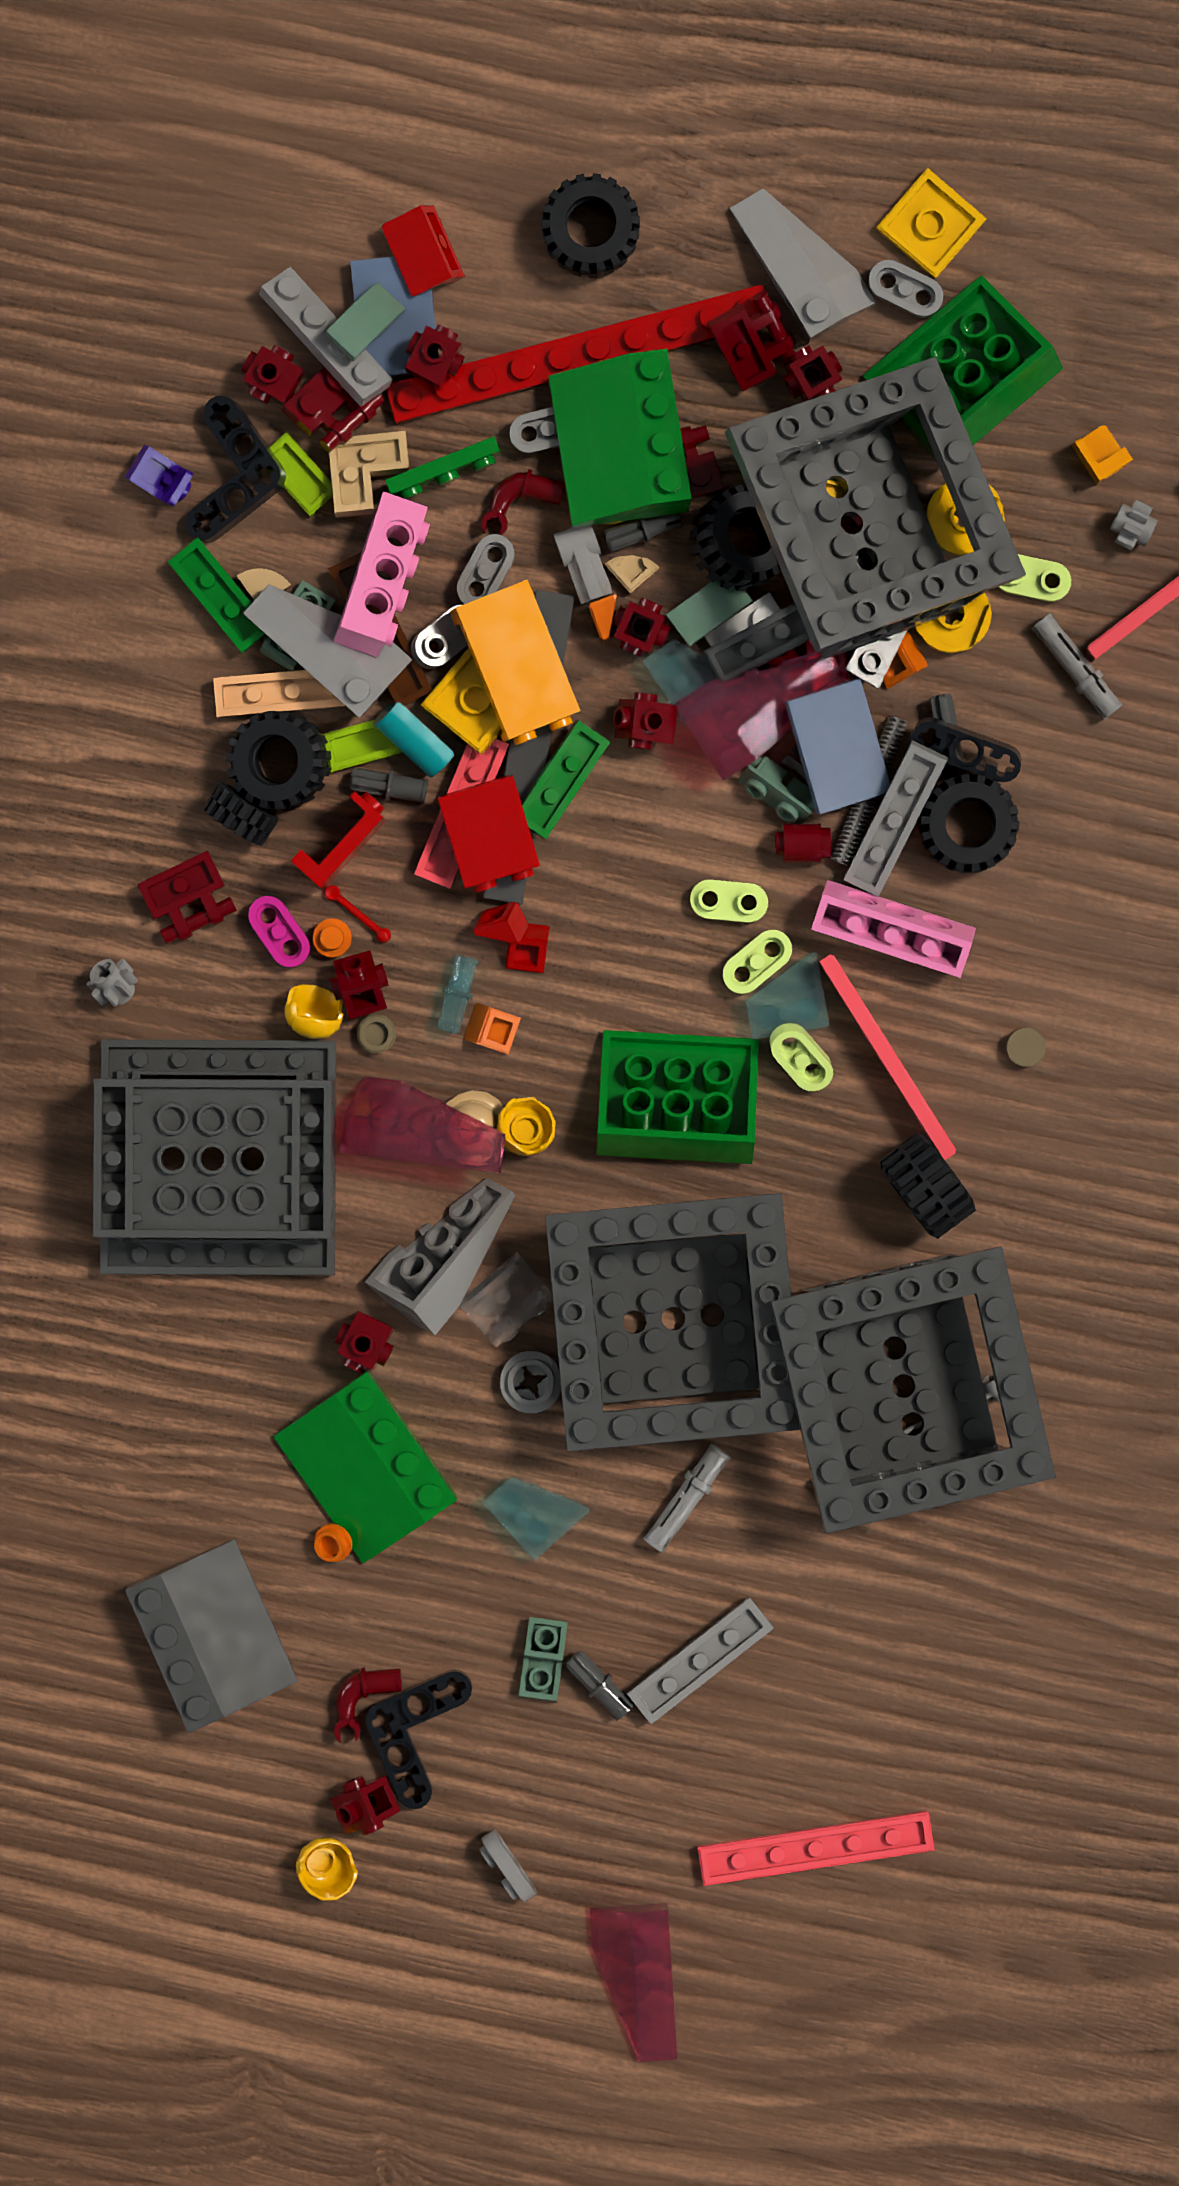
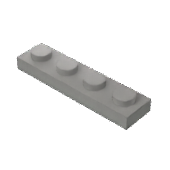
M291 267L261 286L259 295L360 407L390 387L392 378L366 349L353 362L325 335L326 330L337 320V317Z
M912 740L844 876V881L879 897L948 757Z
M749 1596L630 1689L627 1695L649 1723L653 1724L773 1630L774 1627Z

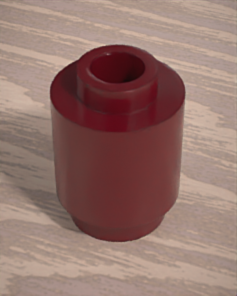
M783 824V832H775V854L783 855V863H821V859H831L830 827H821V824Z

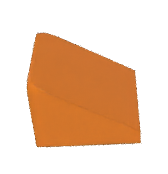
M617 594L592 602L589 606L600 641H603V643L609 641Z
M910 633L905 634L883 679L887 689L928 666Z
M476 1003L464 1039L509 1055L521 1018Z

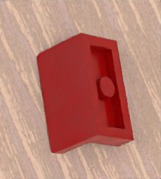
M420 205L382 225L384 235L412 296H418L440 284H451L465 277L434 205Z

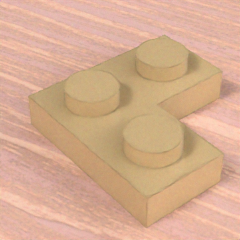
M406 431L352 436L346 444H339L329 453L335 517L375 514L371 477L401 474L410 470Z

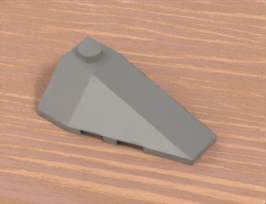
M764 188L730 208L731 213L808 343L813 342L876 304L875 299L857 269Z
M270 584L243 613L359 718L366 713L412 661L394 643H392L391 647L384 645L378 658L334 643L333 641L342 615Z
M486 1178L454 1202L449 1208V1214L432 1226L428 1222L420 1228L421 1236L404 1249L401 1245H398L390 1251L367 1278L365 1283L409 1321L436 1335L460 1306L515 1194L502 1185Z

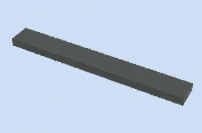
M536 590L535 599L563 666L575 596ZM549 725L536 729L537 737L515 746L513 739L510 740L505 776L513 774L521 802L546 766L552 734ZM530 831L531 837H532V840H533V839H534V833ZM509 875L495 879L497 886L485 890L484 898L504 902L514 901L522 905L527 878L512 881Z

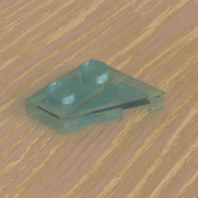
M673 639L663 646L662 649L660 648L642 661L669 703L678 705L677 714L685 726L748 685L747 680L741 676L722 686L708 658L676 639Z
M817 952L808 954L745 1001L752 1040L770 1037L778 1026L786 1023L798 1024L805 1030L829 1026Z
M514 1476L508 1478L483 1501V1504L534 1561L591 1511L585 1504Z

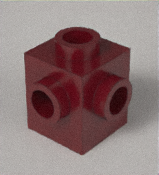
M439 324L436 329L426 325L422 334L416 331L406 349V352L411 355L405 366L406 372L441 390L448 375L455 378L465 359V356L460 354L462 344L456 341L459 335ZM432 350H440L442 352V355L437 359L429 357V353Z
M273 345L271 350L261 346L258 353L251 351L241 369V372L246 374L243 381L245 385L250 387L247 392L249 395L265 404H268L270 399L281 405H284L293 396L305 372L303 368L292 363L294 358L292 354L276 345ZM268 371H277V374L274 378H264L265 374Z
M808 345L789 356L793 363L785 368L788 376L783 379L794 398L800 396L803 402L836 391L834 385L842 380L839 373L843 369L832 351L827 352L823 345L813 351L811 346ZM808 369L815 370L818 374L817 382L808 383L804 376L805 371Z
M641 597L639 603L629 601L627 608L620 605L611 627L617 629L614 638L622 641L620 648L640 657L643 651L652 653L655 646L662 649L671 627L665 625L668 617L660 613L663 606ZM640 619H645L649 623L650 628L646 634H639L635 630V624Z
M634 692V699H619L618 707L613 715L614 738L628 740V747L651 750L652 744H673L678 705L657 702L658 695Z
M371 950L333 961L337 976L330 978L336 1001L343 999L349 1019L387 1009L382 988L389 986L383 963L375 965Z
M357 1311L351 1324L343 1323L335 1340V1343L340 1345L337 1354L345 1357L342 1364L362 1374L365 1368L375 1370L377 1364L384 1367L394 1347L388 1341L395 1328L361 1311ZM362 1337H367L370 1340V1348L365 1352L361 1351L358 1346V1342Z
M385 1775L365 1781L363 1776L351 1779L341 1785L344 1790L343 1792L330 1798L336 1812V1817L345 1834L361 1830L363 1836L373 1833L384 1827V1820L401 1811Z

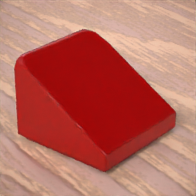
M513 901L484 910L473 932L476 936L509 943H519L528 928V923L518 902Z
M528 923V928L519 943L508 942L505 968L544 974L550 927Z

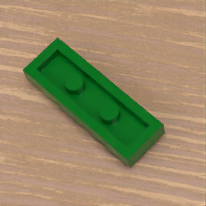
M493 436L385 481L390 494L400 495L401 498L408 500L422 494V486L436 481L438 486H442L459 479L458 472L471 466L474 472L496 464L494 457L501 455L500 449Z
M198 537L168 561L242 654L266 635L243 614L252 603Z
M575 720L521 802L529 830L542 839H547L610 744V741L580 720Z

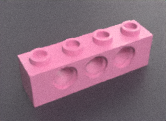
M383 491L375 509V514L333 641L334 643L377 658L384 645L391 647L398 628V624L393 623L392 619L395 611L402 612L409 590L403 589V584L406 577L413 578L419 561V557L413 555L416 543L423 545L429 530L430 523L424 521L428 507ZM387 538H395L403 546H394ZM383 571L388 573L392 580L380 578L377 572ZM366 605L376 606L381 611V614L371 613L366 608Z
M827 880L811 930L961 978L976 928Z

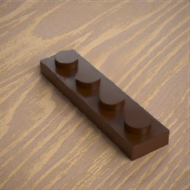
M362 552L328 568L345 603ZM366 605V608L371 613L381 614V611L376 606ZM394 614L392 622L398 624L393 643L406 653L412 661L390 684L388 690L395 703L400 702L403 706H407L429 695L433 690L421 666L413 659L411 646Z

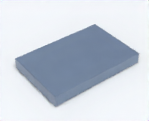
M394 256L350 261L354 303L378 282L406 308L399 318L366 348V351L389 376L409 375L405 370V366L411 355L406 352V349L414 333L417 331L422 334L426 325L436 329L432 289L418 296H412ZM432 350L429 353V357L432 359L439 358L438 350Z
M860 678L784 701L816 814H824L886 794L890 781Z

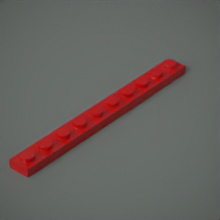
M761 284L462 364L455 378L448 375L441 390L417 377L391 383L390 387L386 390L395 423L411 421L549 384V375L628 353L667 349L669 352L714 340L715 338L707 322L740 304L744 306L749 316L755 313L757 307L753 301V296L758 292L765 291L764 286Z

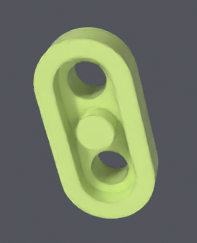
M1018 554L1026 575L1021 579L998 587L1001 591L1008 594L1046 602H1055L1062 599L1070 590L1071 576L1067 568L1060 563ZM1049 574L1056 575L1059 579L1058 587H1047L1045 577Z
M704 880L693 888L690 895L692 909L697 915L706 919L750 923L763 917L768 908V898L765 891L760 886L752 883ZM709 891L717 895V903L711 907L706 906L702 901L703 894ZM746 895H751L756 900V906L752 910H745L741 905V900Z
M767 930L758 935L725 964L723 968L725 985L731 991L739 994L749 993L756 989L789 961L792 954L790 939L778 930ZM775 942L779 945L780 951L776 957H769L765 953L767 943ZM738 967H745L749 970L750 976L747 981L739 982L735 978L734 973Z
M786 1023L778 1026L770 1036L772 1055L799 1087L807 1091H819L831 1082L833 1068L829 1057L803 1027L794 1023ZM786 1038H795L792 1043L787 1044L783 1042ZM810 1064L818 1065L813 1070L806 1069V1067Z

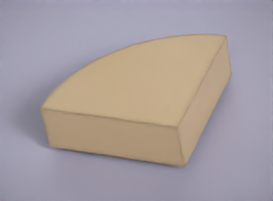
M637 555L618 556L605 563L607 569L629 594H632L660 569L650 559Z
M250 569L237 575L254 600L269 584L284 591L292 586L282 575L268 569Z

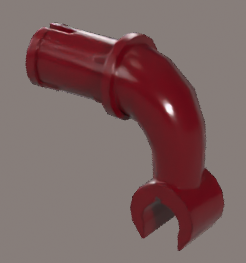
M528 469L527 472L514 473L504 478L495 488L489 512L482 518L481 526L483 532L486 533L488 521L499 517L502 524L499 535H503L507 531L508 520L506 513L510 504L516 498L525 500L526 497L560 505L565 483L534 475L531 469Z
M364 1667L361 1668V1671L350 1675L341 1684L336 1696L337 1721L334 1727V1735L339 1743H341L342 1739L340 1730L342 1727L347 1726V1724L355 1731V1742L360 1736L361 1724L357 1717H355V1707L360 1698H368V1694L402 1692L401 1668L366 1671Z

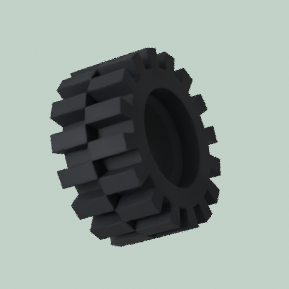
M219 782L203 810L212 816L214 820L222 823L224 827L234 831L238 836H242L245 840L255 845L263 846L279 821L278 817L270 810L245 800V795L238 793L231 785Z

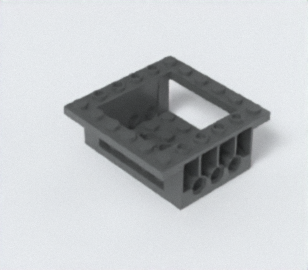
M936 357L729 427L725 431L729 445L815 653L820 651L823 660L958 612L984 592L1021 579L1026 575ZM913 408L917 412L974 552L946 562L890 429L895 422ZM827 480H834L840 483L843 490L842 498H834L829 495L826 490ZM842 516H849L856 521L858 526L856 534H849L843 530L841 526ZM857 552H864L870 556L873 563L871 570H863L858 566L856 562Z
M101 1039V1078L94 1079L93 1237H100V1274L335 1275L336 1041ZM141 1075L296 1076V1080L141 1079ZM169 1147H177L184 1154V1164L178 1170H170L163 1164L162 1155ZM209 1147L220 1149L224 1155V1163L218 1170H209L202 1163V1154ZM249 1147L259 1149L264 1156L263 1165L255 1171L246 1169L241 1162L242 1153ZM162 1238H275V1239H162Z
M782 1193L545 1215L567 1452L800 1430L770 1301L791 1296ZM710 1303L718 1304L724 1313L722 1321L715 1326H709L701 1319V1310ZM677 1307L683 1311L685 1321L680 1328L669 1329L664 1326L662 1314L667 1308ZM633 1310L641 1312L646 1318L644 1329L638 1333L627 1331L623 1325L624 1316ZM759 1389L760 1397L603 1411V1403Z
M1002 1246L965 1255L951 1253L799 1289L800 1294L770 1301L824 1533L827 1534L1056 1478ZM975 1294L1010 1447L1007 1448L996 1442L963 1296ZM893 1336L899 1337L904 1343V1352L896 1359L888 1358L883 1351L885 1341ZM906 1374L913 1381V1389L909 1395L898 1397L892 1389L893 1380L899 1375ZM908 1413H917L922 1419V1427L918 1433L907 1435L901 1428L902 1418Z

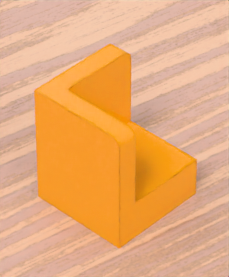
M1105 425L1100 426L1085 437L1079 438L1071 445L1096 485L1130 464L1133 460L1125 446L1123 448L1119 447Z

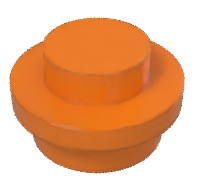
M330 918L323 920L316 926L313 932V943L316 950L326 957L333 958L343 955L347 952L352 942V934L349 927L339 919Z
M334 1523L326 1524L315 1535L314 1549L317 1555L324 1561L339 1562L350 1554L352 1539L348 1531L342 1526Z

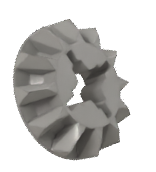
M525 1351L518 1353L509 1359L502 1369L500 1375L502 1395L507 1403L518 1411L524 1413L544 1411L552 1406L560 1395V1369L550 1356L541 1352ZM524 1366L527 1367V1370L533 1376L539 1374L540 1376L543 1374L547 1375L537 1384L538 1398L529 1388L515 1389L516 1386L520 1385V1382L525 1380L523 1374L525 1373Z

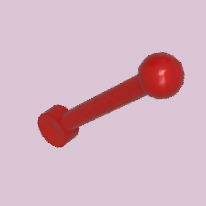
M330 885L326 888L325 896L331 901L336 900L376 933V938L379 942L386 943L390 940L391 931L387 928L379 927L344 898L337 886Z

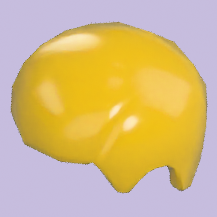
M301 984L292 987L289 991L284 1010L286 1021L292 1027V1030L301 1036L310 1039L329 1038L339 1030L343 1020V1000L336 1001L333 992L316 985Z
M512 1098L498 1115L496 1131L501 1144L508 1151L517 1155L530 1156L545 1151L555 1137L556 1121L550 1108L536 1098Z
M332 1837L316 1838L301 1849L296 1862V1873L302 1887L321 1901L338 1900L349 1893L358 1875L351 1851L345 1844Z

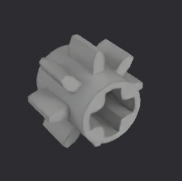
M1137 499L1132 507L1122 503L1110 527L1111 531L1118 533L1115 543L1129 550H1132L1136 543L1145 547L1158 520L1149 516L1153 507Z
M109 958L98 962L90 972L91 981L87 983V986L93 991L92 997L101 1006L110 1001L115 1007L125 1004L132 998L135 992L134 984L138 982V979L133 975L131 966L123 958L117 964Z

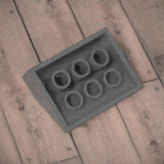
M236 1539L135 1582L125 1589L188 1733L220 1720L298 1682V1678Z

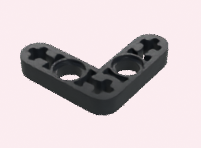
M215 396L210 399L205 405L203 415L207 426L240 472L194 507L188 514L186 527L189 534L194 538L198 537L204 542H213L222 537L278 493L286 481V472L241 406L236 401L225 396ZM220 406L226 409L230 408L227 412V417L233 425L238 426L237 428L231 430L226 423L215 420L219 417L217 409ZM250 435L254 441L253 450L246 456H240L236 451L235 444L239 437ZM263 468L270 471L274 470L270 475L272 480L270 484L260 482L253 487L258 492L256 496L253 490L244 484L246 480L252 484H256L261 480L263 476L260 471ZM241 489L245 495V503L241 509L232 511L227 505V497L231 491ZM216 504L219 510L228 516L226 520L221 516H216L211 520L209 525L212 529L209 532L198 529L202 525L200 520L202 516L212 518L219 513L214 508Z
M932 717L924 718L916 724L905 751L906 754L912 740L923 745L924 737L919 735V733H927L929 728H934L936 730V737L941 740H933L930 749L948 757L946 763L986 776V778L997 782H1009L1019 774L1022 762L1021 755L1014 746ZM970 740L976 744L978 753L972 759H962L956 753V745L960 741ZM985 746L992 748L989 752L990 757L1001 759L1003 754H1007L1010 756V763L1015 766L1013 768L1006 767L1005 771L1001 772L997 770L998 763L987 759L986 767L979 764L983 759Z
M461 1670L446 1671L402 1692L373 1704L367 1712V1729L398 1799L407 1808L419 1809L425 1806L431 1799L433 1789L408 1728L461 1706L468 1701L472 1692V1682L469 1676ZM453 1677L457 1683L462 1681L465 1683V1687L461 1689V1697L455 1698L453 1693H449L441 1697V1701L445 1705L437 1707L436 1696L429 1686L436 1684L437 1692L448 1687V1679ZM414 1693H423L430 1699V1708L424 1714H415L408 1707V1699ZM382 1709L385 1714L392 1713L394 1715V1718L390 1720V1728L393 1734L399 1729L403 1736L391 1738L384 1745L381 1744L379 1738L387 1736L385 1729L382 1725L375 1726L373 1720L377 1718V1710ZM396 1744L406 1746L411 1755L409 1761L401 1766L394 1765L388 1758L390 1747ZM414 1765L419 1770V1772H412L411 1774L415 1784H423L426 1788L421 1792L422 1799L417 1801L413 1796L406 1797L404 1794L409 1788L406 1777L403 1776L400 1780H397L395 1775L407 1772Z

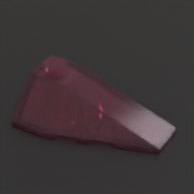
M668 1904L590 1908L592 1948L638 2062L676 2060L677 2044Z

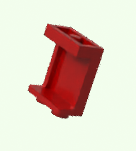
M513 774L438 796L465 888L473 886L476 893L496 887L495 879L510 875L512 881H517L535 875L533 868L539 867L540 863Z
M355 791L349 796L365 811V814L320 864L302 849L291 860L294 865L323 890L386 822V819L380 815L385 808L367 791L362 796L358 795Z

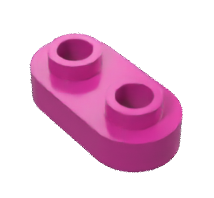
M263 896L255 900L249 909V922L277 963L285 967H297L303 964L310 954V942L285 904L272 896ZM267 908L273 909L276 913V919L272 923H265L262 920V912ZM290 940L298 944V951L292 956L284 952V945Z

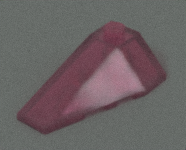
M820 651L782 661L780 666L759 672L757 669L744 672L745 676L727 681H722V679L714 680L675 703L701 749L723 781L757 760L792 730L784 701L848 681L834 657L823 660Z
M366 1076L344 1113L340 1153L501 1173L506 1134L446 1105L445 1102L436 1097H431L419 1091L405 1081Z

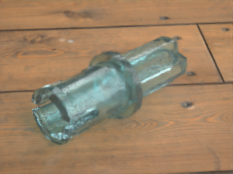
M462 955L454 956L455 960L448 987L443 988L442 991L446 995L438 1022V1029L451 1034H458L460 1032L468 999L472 1000L473 998L470 991L476 967L479 963L476 959L470 957L463 958L464 956Z

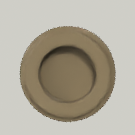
M380 1014L370 1015L363 1019L357 1030L360 1045L371 1053H383L389 1050L395 1043L397 1036L394 1023L388 1017Z
M1032 1028L1015 1030L1006 1042V1052L1009 1059L1022 1067H1030L1039 1063L1046 1051L1043 1036Z

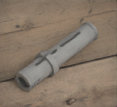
M1051 613L1031 628L1077 685L1075 690L1079 695L1083 693L1103 720L1123 706V703L1119 701L1102 679L1104 676L1100 670L1096 671Z
M711 1443L694 1469L686 1472L684 1475L686 1480L643 1539L664 1553L675 1534L685 1523L704 1494H709L712 1491V1483L731 1457Z

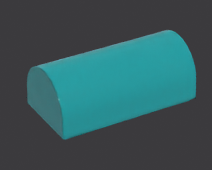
M400 702L388 704L373 723L385 737L430 778L439 773L454 756V752Z

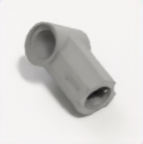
M592 525L571 527L553 534L563 565L568 567L581 605L612 595L609 579L599 557L601 550Z

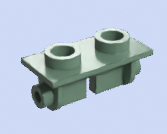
M757 754L737 782L744 786V789L750 796L763 800L774 808L777 815L784 821L803 824L815 808L809 787L795 777L785 787L780 782L788 772L769 759V757L765 756L763 759Z

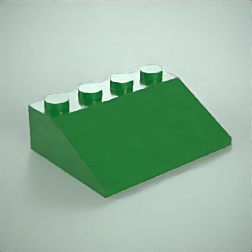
M981 275L866 372L863 378L866 381L936 357L971 443L974 445L1064 368L1054 347ZM913 408L899 420L936 461L917 412Z
M667 349L628 353L548 376L572 527L688 512L692 498Z
M603 1030L596 1155L752 1164L755 1145L759 1039Z
M369 1369L273 1436L334 1524H338L348 1531L352 1539V1549L362 1564L458 1500L459 1496Z

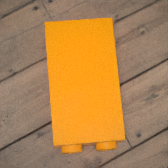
M528 579L450 611L454 625H460L503 734L500 735L502 742L513 739L516 746L536 738L535 730L549 725L550 730L554 731L573 723L570 715L579 712L580 708Z

